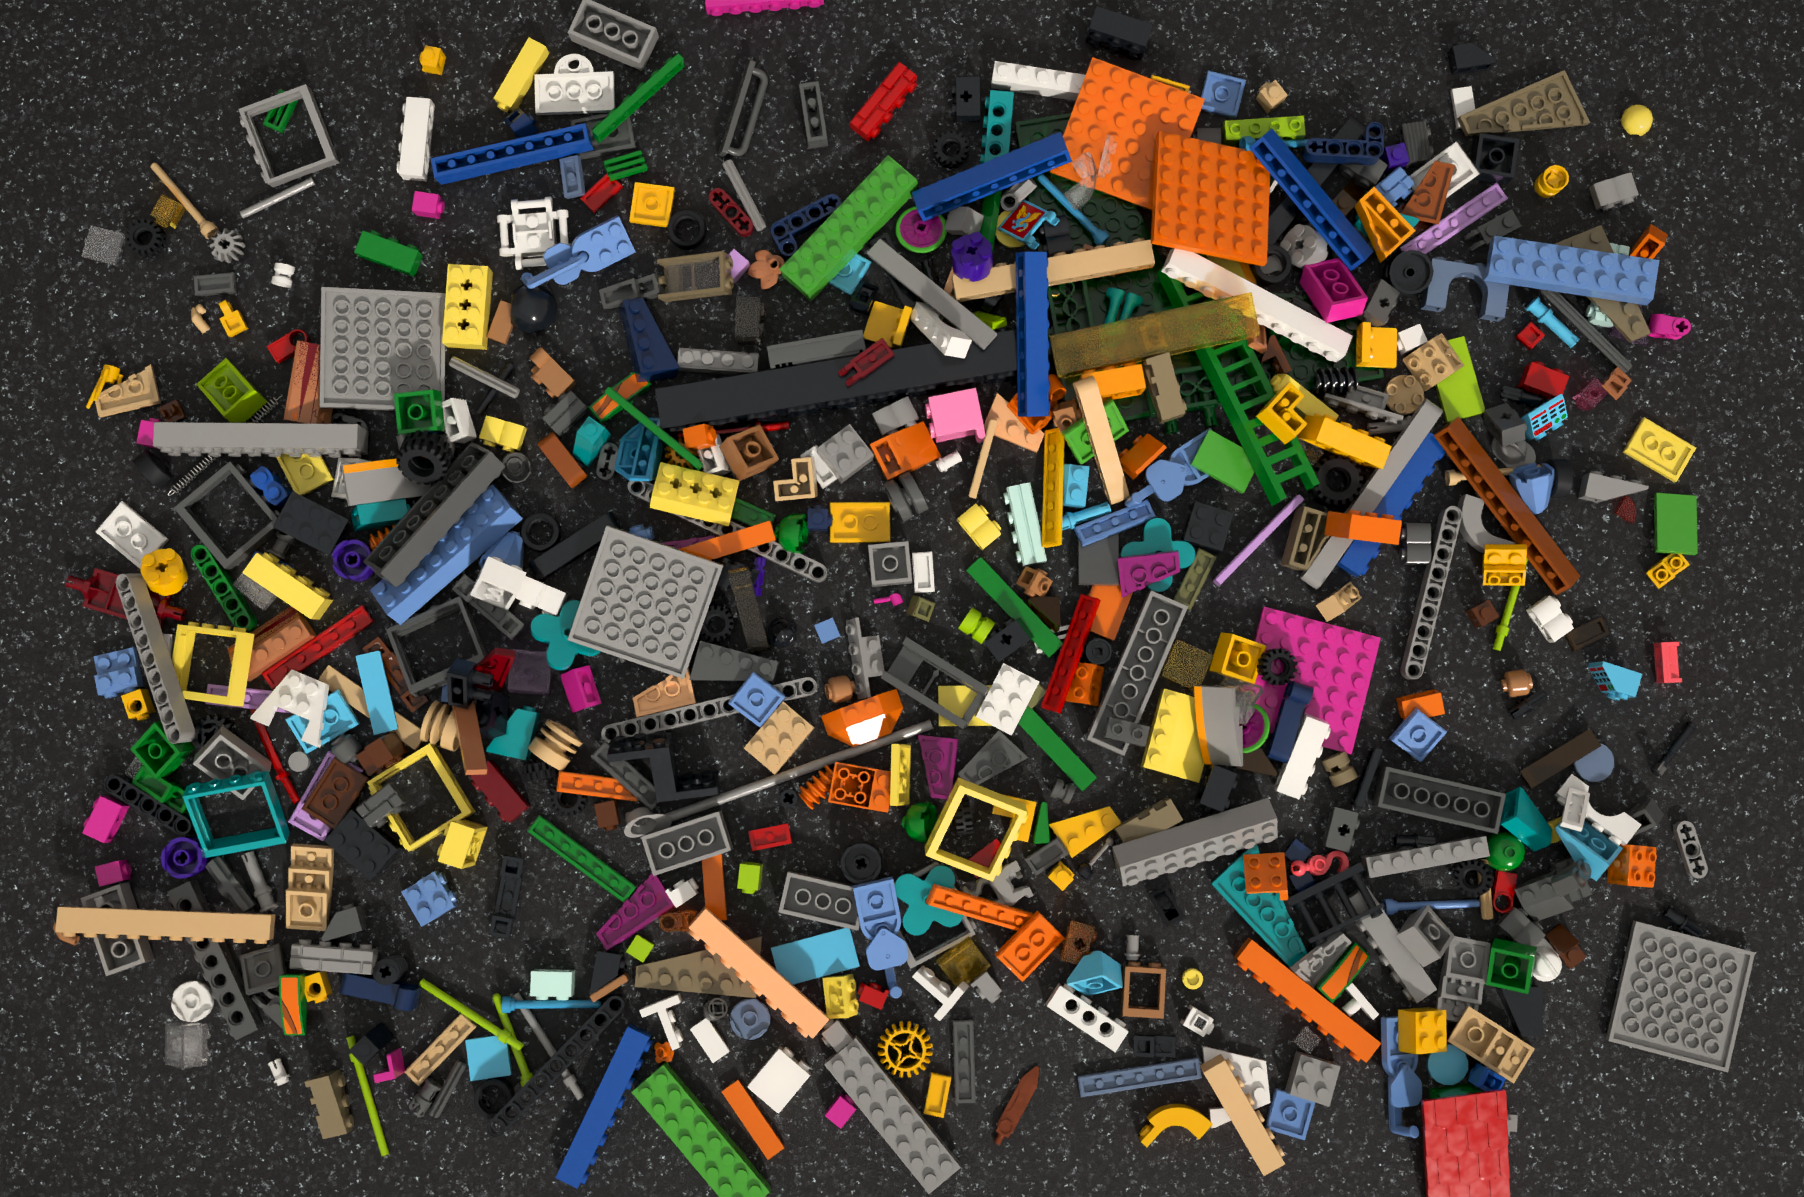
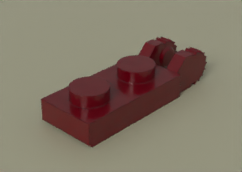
M881 338L850 360V363L840 369L838 374L844 376L854 367L857 373L845 382L847 386H850L895 356L886 341Z

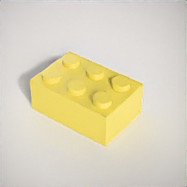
M466 819L451 821V824H447L444 831V836H446L444 844L439 846L437 852L439 856L438 862L459 869L474 866L488 827Z

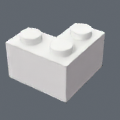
M525 576L516 599L520 600V605L532 610L535 607L543 609L542 614L559 616L569 594Z

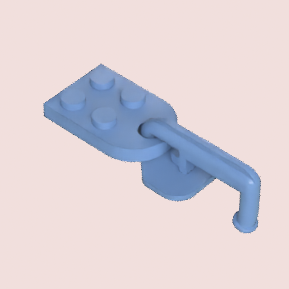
M616 215L579 234L571 246L558 243L548 248L544 253V261L548 270L534 277L531 273L526 272L522 274L521 279L529 289L535 288L551 279H554L560 285H565L577 279L581 269L587 272L599 271L635 253V250L619 216Z
M1207 430L1173 451L1168 461L1158 460L1146 469L1145 476L1150 485L1139 492L1133 493L1131 497L1125 500V506L1132 507L1135 504H1140L1143 499L1154 492L1160 500L1170 501L1183 492L1184 486L1195 485L1207 478L1209 475L1190 465Z
M888 877L854 885L852 889L860 928L863 934L871 940L866 948L868 964L874 970L884 969L890 995L893 998H899L902 995V990L897 986L894 967L902 965L907 961L908 950L905 940L896 935L901 926V916L893 878Z
M1398 1016L1381 1017L1382 1065L1388 1074L1389 1129L1394 1134L1417 1138L1419 1130L1416 1126H1402L1401 1107L1416 1106L1422 1099V1081L1414 1073L1418 1064V1054L1399 1051Z

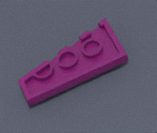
M651 873L649 878L637 888L636 892L625 901L616 914H613L596 933L606 951L611 950L675 907L665 892L666 888L658 875L653 876Z

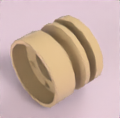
M435 700L423 719L420 740L436 744L441 738L440 746L442 748L456 751L460 744L453 710L450 713V705H442V702Z
M547 719L545 724L551 731L542 727L540 731L546 736L545 740L535 737L528 746V749L547 764L560 771H564L571 761L565 752L568 751L576 754L577 750L571 744L581 747L583 742L572 730L563 724Z

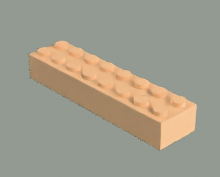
M704 907L689 924V934L697 941L702 939L706 943L704 945L711 954L717 953L720 955V962L728 969L732 966L736 970L735 975L744 983L749 981L751 989L758 996L763 994L766 997V1003L774 1010L779 1008L782 1011V1017L788 1023H796L797 1030L805 1038L809 1035L813 1039L829 1021V1018L822 1010L707 907Z

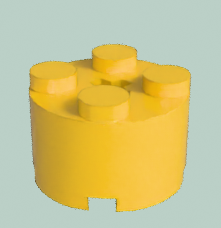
M158 549L143 556L141 574L151 591L163 596L173 595L182 589L185 581L187 582V569L181 557L173 549Z

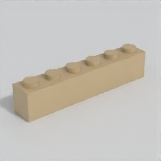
M1222 1054L1200 1065L1205 1077L1263 1176L1285 1165L1282 1159L1285 1154L1279 1144L1275 1146L1272 1142L1275 1138L1269 1127L1264 1128L1262 1122L1265 1120L1260 1111H1254L1252 1105L1255 1103L1250 1094H1244L1242 1088L1245 1086L1239 1075L1236 1077L1233 1075L1232 1071L1235 1068L1229 1058L1225 1060Z

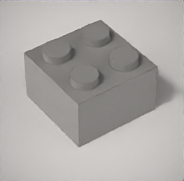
M850 424L817 449V454L841 484L874 458L872 451Z
M908 541L868 545L872 587L912 583Z
M1429 905L1410 914L1396 935L1422 967L1440 959L1454 938L1453 933Z
M1296 1051L1285 1091L1290 1095L1330 1106L1341 1066L1335 1062Z

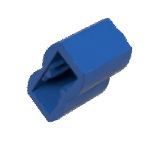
M263 466L259 467L250 475L252 482L257 488L263 490L265 498L271 504L283 508L291 494L290 489L281 484L279 476L274 471Z

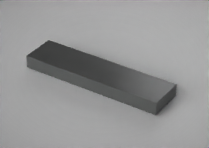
M604 741L590 757L651 811L659 803L656 799L654 785L628 761L608 762L609 744Z
M973 1019L953 1020L955 1104L976 1103Z

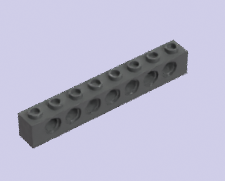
M197 880L188 881L167 892L170 905L177 911L211 912ZM187 900H189L192 904L190 910H188L185 905ZM185 937L194 949V958L203 969L202 975L209 982L212 988L211 995L218 1001L220 1006L219 1012L226 1019L229 1025L228 1032L235 1038V1041L265 1027L251 996L245 993L244 981L226 942H212V938H207L209 944L206 947L202 941H190L191 937ZM212 955L217 958L216 965H213L211 962ZM220 974L226 977L225 984L220 982ZM229 992L234 995V1002L229 1001ZM237 1011L243 1014L242 1021L237 1019Z

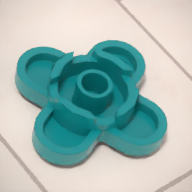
M1153 518L1144 526L1143 541L1126 544L1121 550L1120 557L1149 554L1156 551L1178 550L1180 569H1183L1193 563L1195 550L1186 541H1172L1169 523L1162 518ZM1172 576L1149 584L1147 588L1154 592H1163L1170 587Z
M572 600L565 603L558 617L540 614L531 622L530 631L532 636L536 640L549 645L546 660L553 669L565 670L569 668L574 661L575 655L578 653L586 656H595L601 652L568 641L569 636L565 635L570 634L581 601Z
M944 865L933 867L924 880L909 873L901 875L896 880L894 885L896 896L909 905L903 916V926L909 934H924L933 921H937L946 927H953L961 922L963 915L925 903L933 883L953 888L955 875L949 867Z

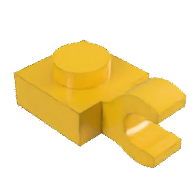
M224 300L218 303L225 315L219 319L229 337L249 329L240 311H234L230 302Z

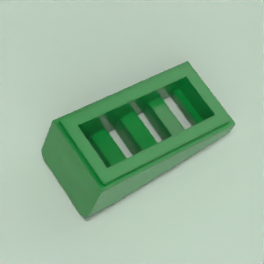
M1045 801L1039 805L1032 840L1033 844L1050 842L1048 810Z

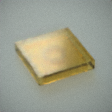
M1176 639L1160 676L1194 691V686L1202 684L1214 655Z
M969 936L936 960L956 988L963 981L968 984L991 967Z

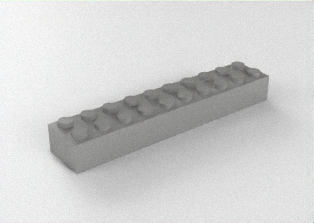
M154 422L153 447L160 449V452L168 453L169 456H181V453H188L189 456H201V453H208V456L220 457L221 453H227L228 456L241 457V454H248L250 457H261V454H268L270 457H281V454H289V457H301V454H309V457L319 458L321 454H328L332 458H341V455L361 458V455H368L369 431L358 424Z

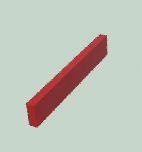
M1080 594L1041 708L1061 714L1098 610L1100 599Z
M361 605L261 674L271 689L274 690L291 670L301 673L375 621L365 606Z

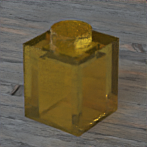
M161 194L150 215L156 219V224L164 228L170 226L175 229L186 208Z

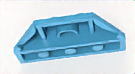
M649 418L661 428L660 418ZM639 422L621 438L614 467L615 471L629 481L655 480L663 453V441Z

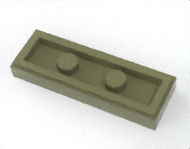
M1201 548L1197 549L1195 559L1188 567L1173 598L1174 601L1188 606L1187 610L1192 609L1217 556Z

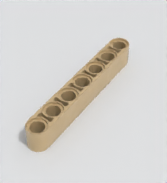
M1092 375L1074 382L1073 386L1106 497L1110 505L1128 499L1130 495L1100 391Z

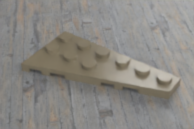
M1565 70L1457 118L1465 136H1474L1480 133L1496 134L1584 126L1590 123Z
M1601 225L1555 243V245L1614 253ZM1587 297L1599 307L1603 315L1605 314L1613 322L1614 327L1629 343L1650 334L1638 304Z
M762 936L743 940L761 956ZM707 949L636 966L634 987L749 998L757 997V994L751 989L749 981L745 983L735 975L736 970L732 966L728 969L720 962V955L717 953L713 955Z

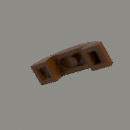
M380 636L362 648L365 653L381 652L386 677L401 695L400 698L411 712H414L429 701L426 694L419 698L410 694L395 653Z

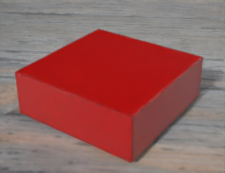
M1529 322L1515 337L1531 350L1545 334L1532 322Z

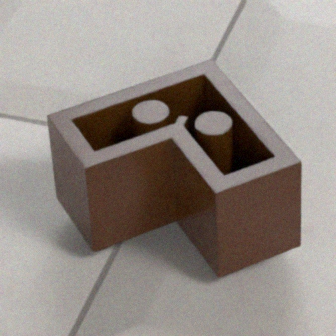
M392 732L366 746L365 750L356 755L368 776H371L375 773L379 775L386 771L388 767L404 759L403 755L409 751L397 733Z

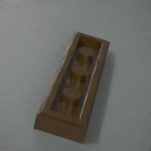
M1588 729L1519 771L1530 789L1602 745L1591 729Z

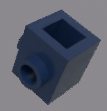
M519 107L503 119L517 138L535 135L539 131L534 125L536 123L535 119L529 113L526 115Z
M813 505V508H808V531L829 532V526H832L833 515L829 514V510L825 509L823 505Z

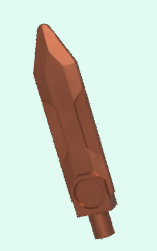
M1038 1066L1033 1067L1021 1077L997 1122L995 1131L998 1133L993 1140L994 1143L1001 1145L1004 1137L1009 1138L1010 1134L1013 1133L1037 1088Z

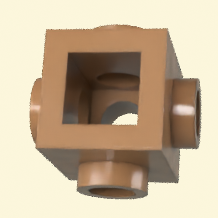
M1075 399L1055 405L1053 421L1055 426L1059 427L1060 433L1082 418L1081 410L1078 409Z
M1025 566L1016 584L1025 589L1024 594L1029 597H1045L1053 581L1046 577L1048 573L1039 568L1034 570Z

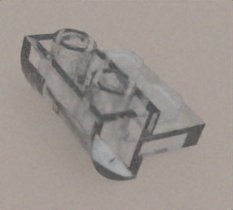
M1226 676L1220 685L1215 684L1214 686L1235 687L1236 706H1239V723L1246 725L1255 712L1254 705L1263 693V688L1260 685Z

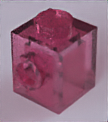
M1595 377L1588 381L1572 398L1580 409L1587 412L1593 409L1608 392Z

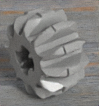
M224 228L223 233L216 231L217 237H211L214 243L209 245L213 249L212 255L221 262L225 260L227 263H231L232 258L239 261L237 255H244L241 249L246 247L242 242L243 237L237 235L235 230L229 231Z

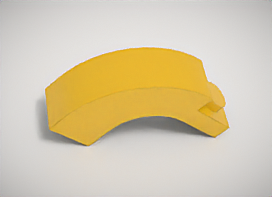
M1168 1104L1155 1109L1146 1116L1151 1124L1142 1128L1139 1133V1140L1148 1147L1165 1128L1170 1126H1182L1200 1139L1213 1124L1193 1107L1183 1104Z

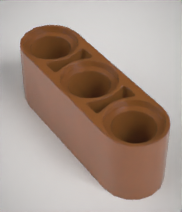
M553 431L537 443L571 488H574L588 477Z

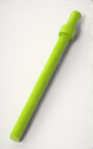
M1511 586L1500 625H1497L1495 633L1497 635L1493 645L1494 650L1501 651L1504 638L1508 635V625L1520 586Z
M424 978L420 981L419 986L497 1036L498 1040L502 1043H508L518 1051L524 1046L522 1042L511 1036L512 1033L506 1029H500Z
M354 1035L346 1038L349 1049L356 1044ZM350 1053L349 1057L356 1069L381 1156L389 1154V1150L364 1066Z

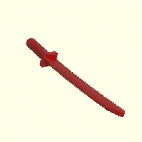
M789 422L762 424L761 427L764 432L789 429ZM752 427L715 431L716 434L739 433ZM677 434V438L684 437L683 434Z
M250 709L251 715H252L257 709ZM254 721L265 750L277 773L275 778L281 780L293 804L299 802L301 799L291 784L290 779H288L290 773L285 771L265 725Z

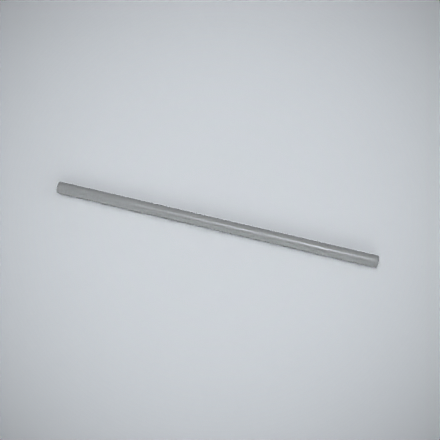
M930 719L861 745L839 751L665 813V815H668L672 822L822 769L825 765L830 766L835 764V762H841L933 729Z

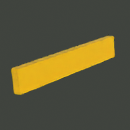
M1059 428L1045 430L1042 547L1045 548L1062 545L1064 437L1060 433Z

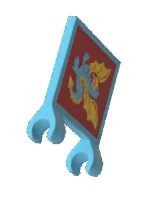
M1024 199L1003 221L998 230L1035 250L1039 243L1035 241L1036 239L1032 234L1044 220L1053 226H1056L1060 220L1056 217L1055 212L1047 211Z

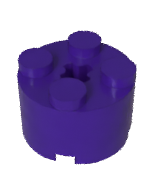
M979 232L964 235L953 241L951 253L955 275L960 279L966 278L972 282L986 278L993 267L991 243Z
M346 540L339 543L332 554V565L335 572L339 576L352 581L361 582L369 579L374 572L363 561L372 552L371 546L359 540ZM354 557H357V559H356V560H357V563H356V564H354V563H355V561L353 560Z
M195 836L175 838L164 847L161 853L162 867L175 878L197 876L207 870L205 866L210 862V857H205L200 841Z

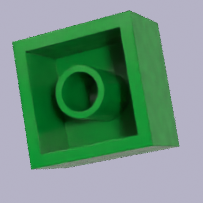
M432 389L394 394L398 434L408 435L411 432L415 434V431L418 430L421 432L427 430L429 433L445 431L441 391Z
M161 721L154 722L130 748L155 779L171 775L195 749L190 742L170 743Z
M1494 938L1486 985L1529 994L1537 947Z

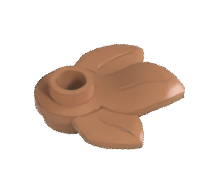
M760 250L755 253L757 261L750 265L747 274L753 278H761V288L765 290L777 283L778 275L781 274L779 269L785 264V261L782 257L772 255L767 250ZM777 262V267L773 268L772 264Z

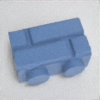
M1398 167L1376 185L1375 188L1395 207L1398 205L1396 201L1400 197L1404 200L1413 192L1411 188L1414 185V181L1407 176L1401 167Z

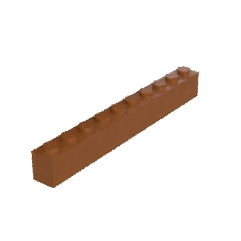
M1457 417L1444 425L1434 437L1516 544H1527V559L1553 593L1557 595L1571 588L1580 578L1579 573L1462 420Z

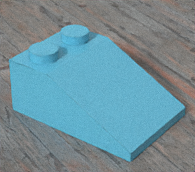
M1585 820L1581 832L1562 827L1560 822L1555 830L1573 860L1576 862L1583 859L1584 862L1588 863L1592 870L1590 878L1597 881L1623 848L1614 844L1606 835L1595 830Z

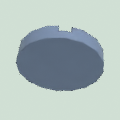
M1601 744V747L1573 763V769L1581 779L1599 782L1605 780L1612 773L1614 757L1606 745Z
M746 998L739 1001L734 1006L730 1015L732 1030L739 1037L748 1040L761 1037L767 1031L771 1020L768 1007L756 998Z

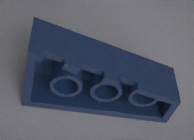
M643 297L623 300L620 313L637 383L676 378L680 367Z

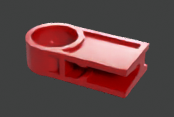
M300 329L292 330L268 345L267 348L274 360L280 364L295 355L296 346L293 345L292 339L296 334L303 333L305 336L304 342L310 343L307 333Z
M1495 870L1491 895L1492 907L1495 911L1506 913L1512 909L1517 874ZM1499 895H1505L1508 899V905L1503 910H1499L1495 905V900Z

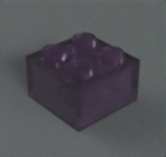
M512 649L515 651V659L509 671L508 691L550 696L553 668L547 663V652Z

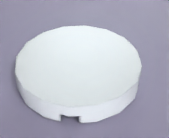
M188 981L181 984L174 991L171 1001L174 1014L180 1020L197 1022L204 1019L211 1012L214 1005L211 989L200 981Z

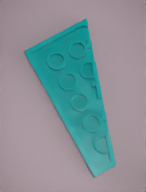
M1255 845L1250 849H1246L1210 884L1290 968L1308 953L1294 927V923L1286 910L1283 900H1280L1279 893H1246L1243 855L1260 854L1258 846Z

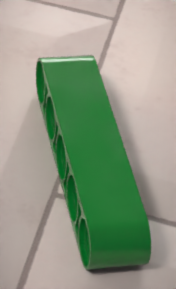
M196 545L193 547L191 557L234 627L245 628L246 631L254 630L257 626V619L227 570L224 569L206 546ZM205 550L206 557L201 559L200 554ZM216 567L217 573L212 576L211 569ZM226 583L227 591L222 593L221 587ZM234 600L238 602V606L235 610H233L231 607L232 602ZM247 617L248 624L244 627L242 625L243 618Z

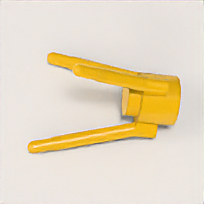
M106 364L103 366L100 378L86 405L87 409L91 407L93 401L98 400L105 382L114 384L117 381V385L122 383L123 375L119 374V368Z

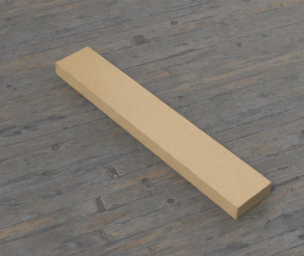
M328 665L318 680L328 684L329 690L332 693L340 689L348 704L370 718L363 688L331 665ZM395 711L398 729L389 732H396L401 741L417 750L423 742L420 740L421 728Z

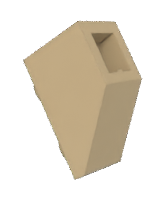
M1350 581L1319 602L1316 607L1328 622L1348 610L1362 597L1358 589Z

